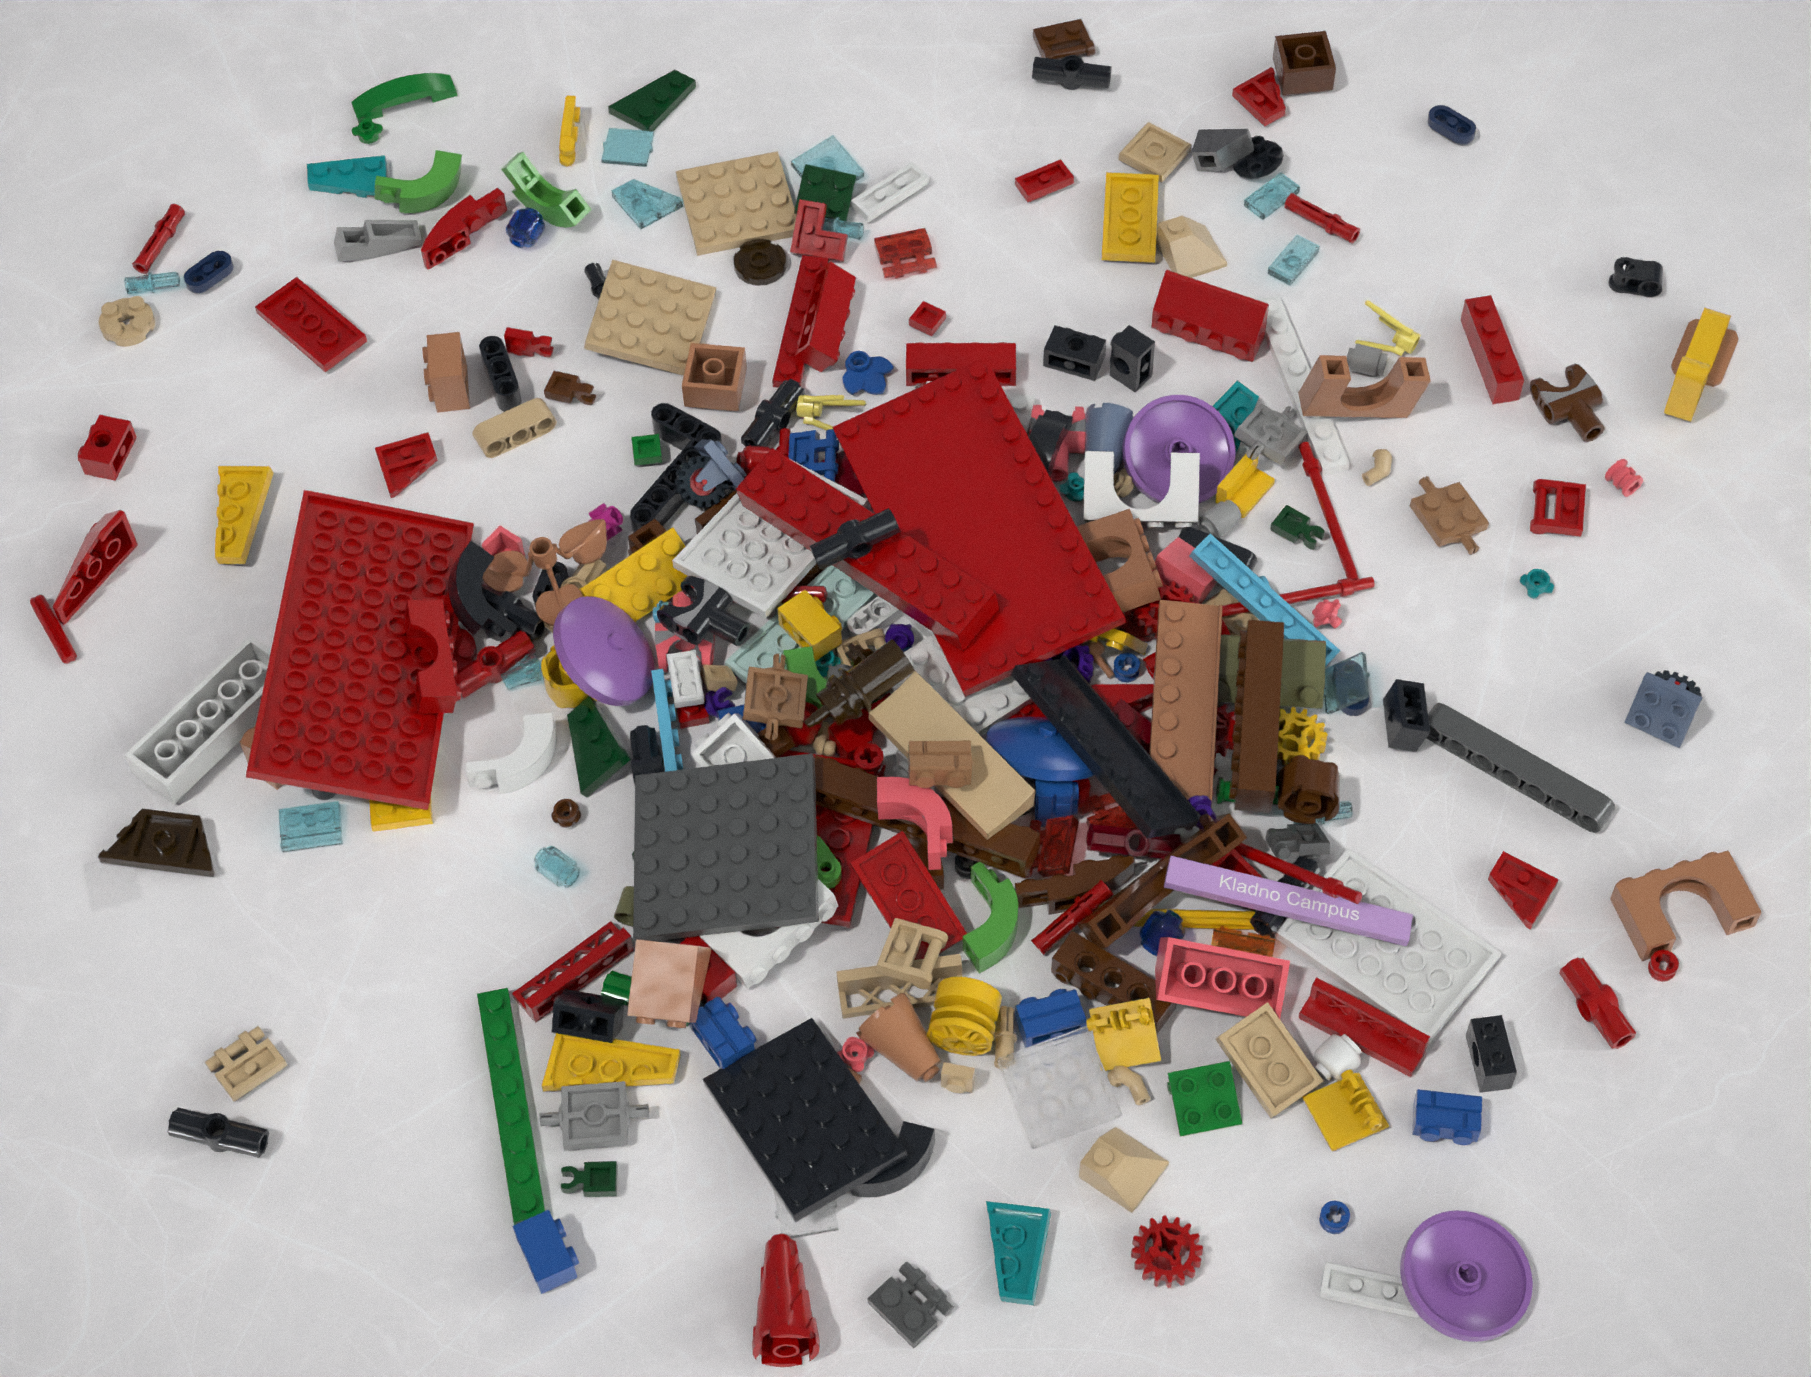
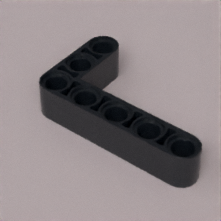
M660 403L653 407L651 411L654 434H659L661 440L682 451L631 509L630 519L633 533L653 519H656L664 526L685 502L676 491V472L681 468L680 465L688 461L689 458L701 456L694 446L702 439L713 440L714 442L719 441L722 444L719 430L668 403Z

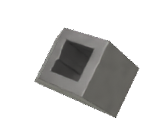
M1249 129L1198 130L1191 153L1197 171H1222L1253 152L1254 144Z

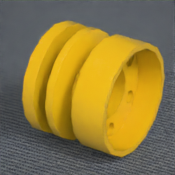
M950 977L940 981L934 1001L935 1010L931 1014L927 1032L931 1043L938 1048L959 1055L976 1056L989 1052L996 1028L994 1022L997 1021L1002 1000L1000 992L990 984L968 977Z

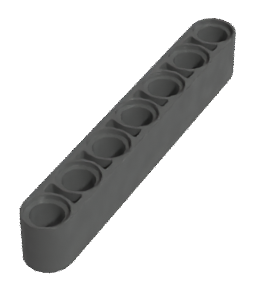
M1437 703L1428 713L1430 733L1426 739L1581 828L1593 833L1599 832L1615 810L1614 802L1605 794L1443 703Z

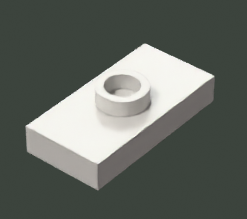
M696 650L666 654L675 708L704 704Z

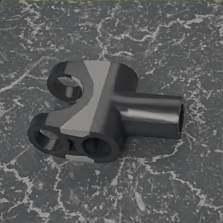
M687 576L680 585L683 593L693 602L691 605L686 607L663 605L657 611V618L666 629L694 645L700 644L710 632L735 646H740L746 639L750 629L748 622L727 612L733 600L726 590L695 576Z

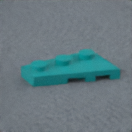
M385 155L307 164V182L311 191L333 194L350 192L356 193L357 197L366 198L367 195L375 196L376 176L388 177Z
M1238 380L1213 405L1224 417L1232 431L1235 442V455L1241 440L1234 437V434L1243 421L1254 411L1259 398L1258 395Z
M986 1201L1000 1299L1002 1302L1034 1306L1051 1211L1049 1208Z

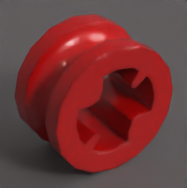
M1668 950L1654 952L1648 963L1649 974L1657 981L1665 982L1671 980L1679 966L1678 958ZM1661 961L1668 963L1666 970L1659 968Z

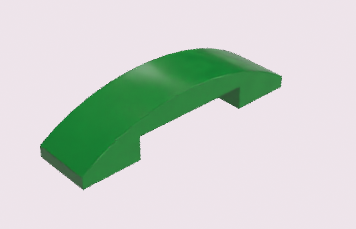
M421 73L381 83L362 93L351 103L358 123H360L364 118H371L373 120L383 117L382 109L428 96H431L434 103L458 95L450 75Z

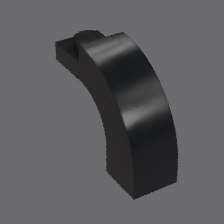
M1046 409L1043 416H1038L1029 439L1051 478L1057 453L1072 426L1073 417L1059 411Z
M471 540L451 569L448 583L450 602L459 621L473 635L480 628H483L490 638L504 642L512 636L518 625L499 613L486 601L481 587L482 577L495 557Z
M903 1121L898 1140L905 1148L908 1158L851 1190L852 1195L858 1197H880L895 1193L912 1183L922 1173L930 1160L935 1145V1129Z

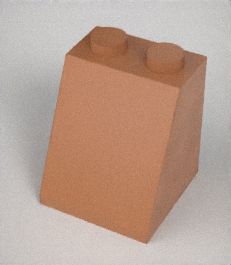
M636 939L627 1016H636V1023L655 1025L656 1019L668 1020V1027L686 1028V1022L696 1023L711 948Z

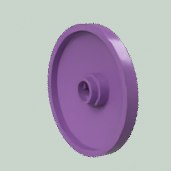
M1168 395L1153 400L1134 416L1124 435L1122 450L1126 471L1132 477V482L1137 489L1157 503H1160L1169 491L1171 453H1200L1199 504L1217 493V486L1234 467L1235 442L1228 423L1213 406L1196 397Z
M589 596L573 600L559 612L553 628L555 649L563 668L581 690L597 701L612 706L632 704L648 692L653 683L651 670H655L652 651L643 632L627 613L609 601Z
M1469 1211L1442 1212L1422 1222L1411 1234L1404 1246L1400 1261V1275L1404 1292L1417 1314L1438 1332L1448 1337L1468 1342L1492 1340L1508 1332L1526 1312L1533 1288L1532 1273L1528 1259L1517 1240L1504 1227L1492 1219Z

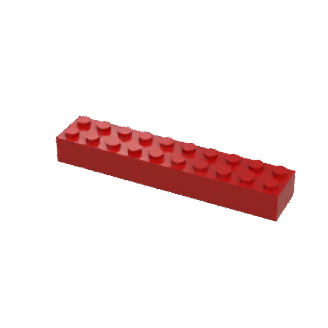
M774 448L763 457L736 488L743 507L810 551L809 546L836 534L838 528L843 523L853 519L863 521L875 515ZM902 531L873 545L872 550L861 558L852 559L848 557L832 565L962 652L999 610L997 597L993 590Z

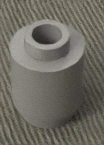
M1357 343L1355 348H1349L1347 362L1350 365V371L1376 376V374L1383 375L1388 354L1383 353L1382 349Z
M1231 500L1220 501L1199 517V530L1220 538L1238 524V519L1241 518L1238 506Z

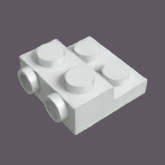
M730 713L726 714L716 724L718 729L711 736L708 733L702 736L694 744L697 749L691 753L702 767L776 757L758 738L759 735L745 720H742L743 717L739 713H735L732 716Z

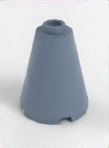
M1103 403L1102 407L1094 408L1095 404H1091L1085 414V451L1114 452L1115 474L1123 460L1124 435L1131 420L1134 418L1133 411L1113 403Z

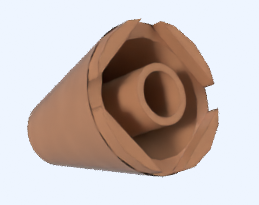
M900 993L890 999L894 1003L893 1006L888 1005L884 1008L882 1005L858 1028L860 1031L856 1032L861 1040L916 1082L921 1079L928 1082L940 1071L937 1066L941 1060L909 998L905 993Z

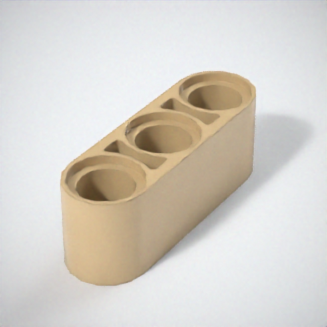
M535 398L481 422L474 428L472 435L485 456L494 458L549 433L555 428L557 421L544 400Z

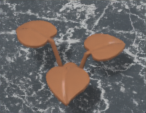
M598 519L571 528L560 538L559 548L557 544H552L551 540L546 537L536 538L530 544L528 561L518 551L498 553L494 555L495 558L484 572L482 580L487 586L500 593L504 591L511 593L518 591L523 586V577L530 575L534 562L538 568L547 571L554 590L546 591L539 596L536 602V612L544 623L554 626L559 612L573 600L583 597L581 591L575 585L568 584L560 589L558 588L552 571V567L557 561L556 553L565 559L573 557L574 561L578 564H589L597 561L603 556L607 547L606 522L604 519Z

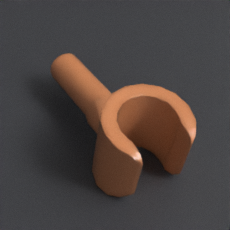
M1092 641L1088 645L1090 655H1092L1094 662L1100 666L1109 679L1113 678L1115 674L1101 657L1105 652V647L1100 641H1097V643Z

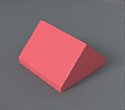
M1177 537L1157 555L1155 560L1157 569L1154 570H1158L1160 579L1164 580L1165 585L1170 586V583L1175 581V587L1178 589L1183 585L1186 586L1185 594L1193 593V602L1202 604L1217 581L1189 557L1195 548Z

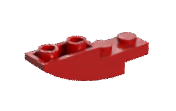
M496 188L477 201L471 195L467 196L452 207L436 223L421 248L424 266L427 270L470 245L469 235L478 231L487 223L507 212L505 195L499 188Z

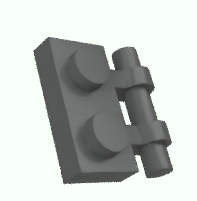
M1317 823L1287 824V828H1270L1266 832V842L1277 858L1285 860L1289 858L1290 852H1297L1299 856L1308 859L1319 858L1322 854H1330V842Z
M905 1262L900 1267L899 1272L906 1278V1281L900 1285L891 1276L867 1300L868 1304L909 1345L915 1348L937 1327V1321L931 1314L938 1309L946 1317L952 1312L954 1306L946 1300L947 1295L940 1288L935 1289L925 1279L926 1275L919 1268L915 1269L909 1262ZM916 1289L927 1299L922 1305L910 1295Z

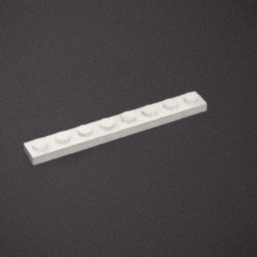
M1280 296L1259 299V301L1269 304L1265 339L1302 428L1308 431L1306 439L1310 444L1314 458L1319 460L1322 468L1321 475L1325 476L1349 470V460L1331 417L1303 416L1298 392L1311 370Z

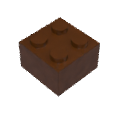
M1326 31L1275 36L1273 62L1282 95L1333 90L1336 66Z

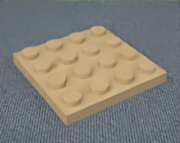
M778 151L676 171V178L697 256L740 248L744 243L754 239L775 241L793 237L797 215L794 214L795 208Z
M612 259L587 334L584 349L684 376L690 344L701 343L717 287Z

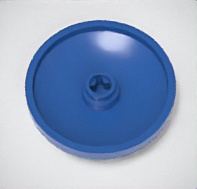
M1017 717L1003 720L994 724L987 732L986 742L1021 776L1046 781H1075L1094 775L1046 717Z

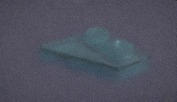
M635 179L611 190L612 198L640 230L683 207V200L680 197Z

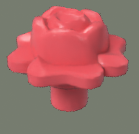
M1324 599L1316 605L1312 611L1315 617L1313 620L1315 627L1330 624L1335 629L1342 623V620L1337 616L1338 609L1341 606L1338 599L1332 602Z

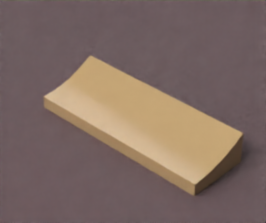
M916 671L887 699L869 712V720L907 759L909 741L971 740V785H964L960 788H952L948 785L934 786L987 840L1034 806L1035 790Z

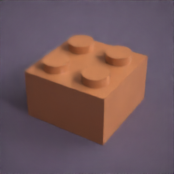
M460 332L427 335V347H422L424 363H428L427 368L424 369L425 385H430L428 386L429 401L435 402L437 413L470 409L468 366Z
M691 343L682 381L684 406L739 411L747 371L745 347Z

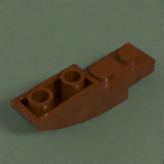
M1117 855L1107 860H1084L1078 864H1073V875L1059 874L1049 879H1025L1020 883H1015L1014 889L1018 899V908L1046 904L1048 915L1065 912L1075 903V898L1078 896L1081 898L1100 880L1114 892L1133 877L1134 856L1125 857Z

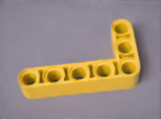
M1704 308L1685 357H1682L1664 410L1665 414L1691 422L1731 319L1730 315Z

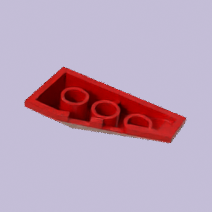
M118 510L105 514L87 533L52 606L59 623L62 625L68 622L138 546L124 511Z

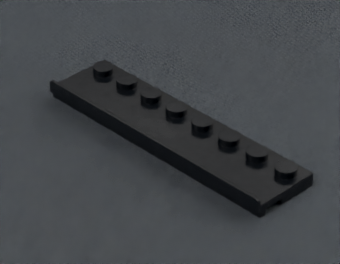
M1061 656L1060 659L1015 665L1011 673L1013 678L1147 839L1174 834L1176 829L1185 828L1189 831L1192 830L1194 825H1197L1200 814L1066 656Z

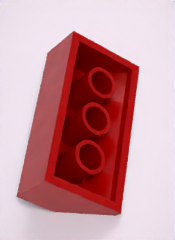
M1166 270L1153 308L1151 328L1209 347L1212 350L1233 355L1238 359L1253 362L1265 339L1269 304Z

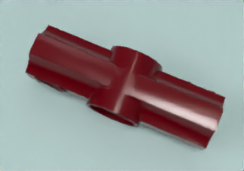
M1090 824L1086 836L1088 851L1162 859L1182 844L1180 834L1176 833L1147 839L1136 828ZM1136 834L1139 838V844L1136 849L1132 850L1129 847V839L1132 835Z

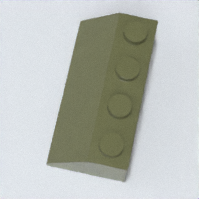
M1221 634L1217 702L1235 703L1237 694L1236 674L1239 663L1237 654L1238 643L1240 642V636ZM1284 638L1280 706L1323 708L1326 641Z

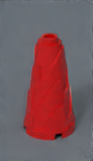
M776 1234L765 1245L764 1266L761 1267L756 1326H753L752 1353L756 1360L759 1354L761 1355L762 1364L774 1367H792L802 1365V1356L809 1354V1362L813 1360L819 1353L820 1340L817 1321L813 1317L809 1291L806 1290L803 1263L799 1260L796 1241L792 1240L787 1234Z

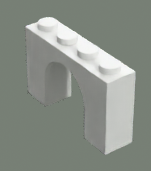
M1085 451L1083 520L1091 522L1130 509L1133 519L1139 518L1140 522H1147V527L1161 528L1164 527V522H1175V528L1192 527V523H1198L1200 453H1171L1170 487L1167 495L1159 504L1152 508L1135 509L1124 504L1115 492L1114 452Z
M818 879L819 922L781 926L775 932L759 937L749 936L740 931L699 937L735 972L736 978L749 989L753 984L763 981L768 971L776 963L783 962L799 942L806 941L812 935L813 929L822 921L829 920L834 915L838 903L834 894Z

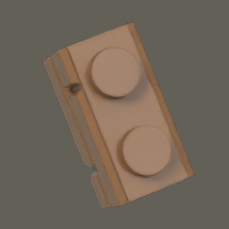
M971 740L909 741V785H917L920 788H930L933 785H948L952 788H960L964 785H971Z

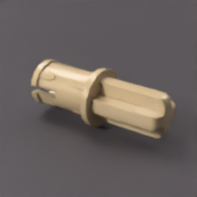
M1001 1006L996 1021V1033L993 1036V1041L996 1042L994 1065L996 1068L1003 1070L1014 1067V1043L1017 1041V1035L1014 1033L1015 1010L1007 1006Z

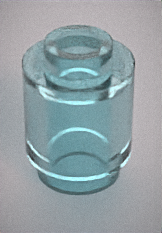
M553 845L540 849L534 858L535 870L558 887L569 888L579 877L580 868L577 867L576 861Z

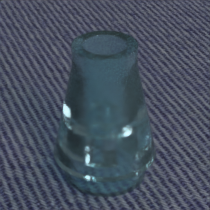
M527 654L500 676L506 688L510 690L518 686L540 681V677L543 675L541 663L537 655L533 654L529 657Z

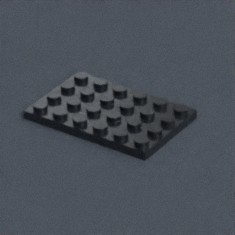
M813 1018L758 1047L725 1069L721 1068L703 1078L706 1089L794 1222L801 1220L908 1158L901 1142Z

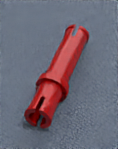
M1291 193L1285 201V209L1321 226L1330 235L1335 234L1353 244L1360 234V228L1345 222L1340 215L1328 213L1294 193Z
M171 204L164 217L156 222L155 231L132 263L136 271L147 274L168 239L175 235L177 225L186 214L181 206Z
M1100 880L1081 898L1079 896L1075 898V903L1035 938L1031 939L1032 943L1045 955L1057 942L1071 932L1078 923L1093 913L1114 894Z

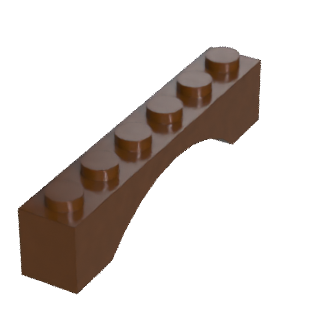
M1230 813L1217 816L1215 820L1206 824L1202 829L1078 923V927L1086 938L1100 949L1107 948L1129 931L1155 905L1174 891L1173 889L1164 888L1170 856L1211 865L1247 839L1246 835Z

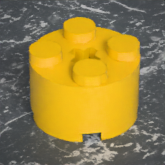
M555 645L550 648L551 651L546 657L544 655L541 662L546 692L557 707L575 708L589 695L581 690L569 677L558 658Z

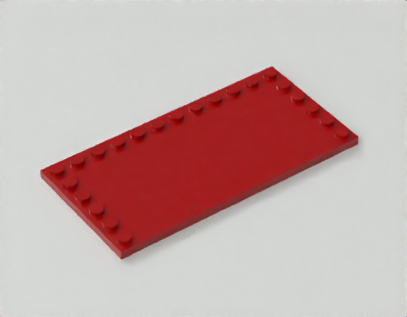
M986 357L832 427L874 514L889 508L895 517L900 531L984 584L996 594L999 610L963 652L933 632L964 697L1012 676L1011 673L1015 665L1042 662L1126 623L1123 612Z
M303 491L246 778L428 810L444 713L418 714L414 688L418 672L429 668L434 662L430 654L423 647L407 641L404 613L407 600H443L444 611H448L450 616V625L447 632L448 635L453 636V652L451 653L453 659L459 619L452 608L449 598V576L455 561L472 540L474 523L319 492Z

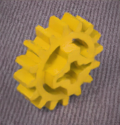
M1295 707L1291 708L1290 713H1286L1283 708L1280 709L1279 729L1281 728V731L1278 733L1277 760L1281 759L1282 765L1291 763V759L1297 755H1304L1309 759L1319 760L1320 753L1325 752L1328 736L1324 732L1325 724H1316L1318 716L1314 714L1308 717L1307 709L1305 708L1301 713H1297ZM1314 739V743L1308 748L1307 745H1310L1311 740Z

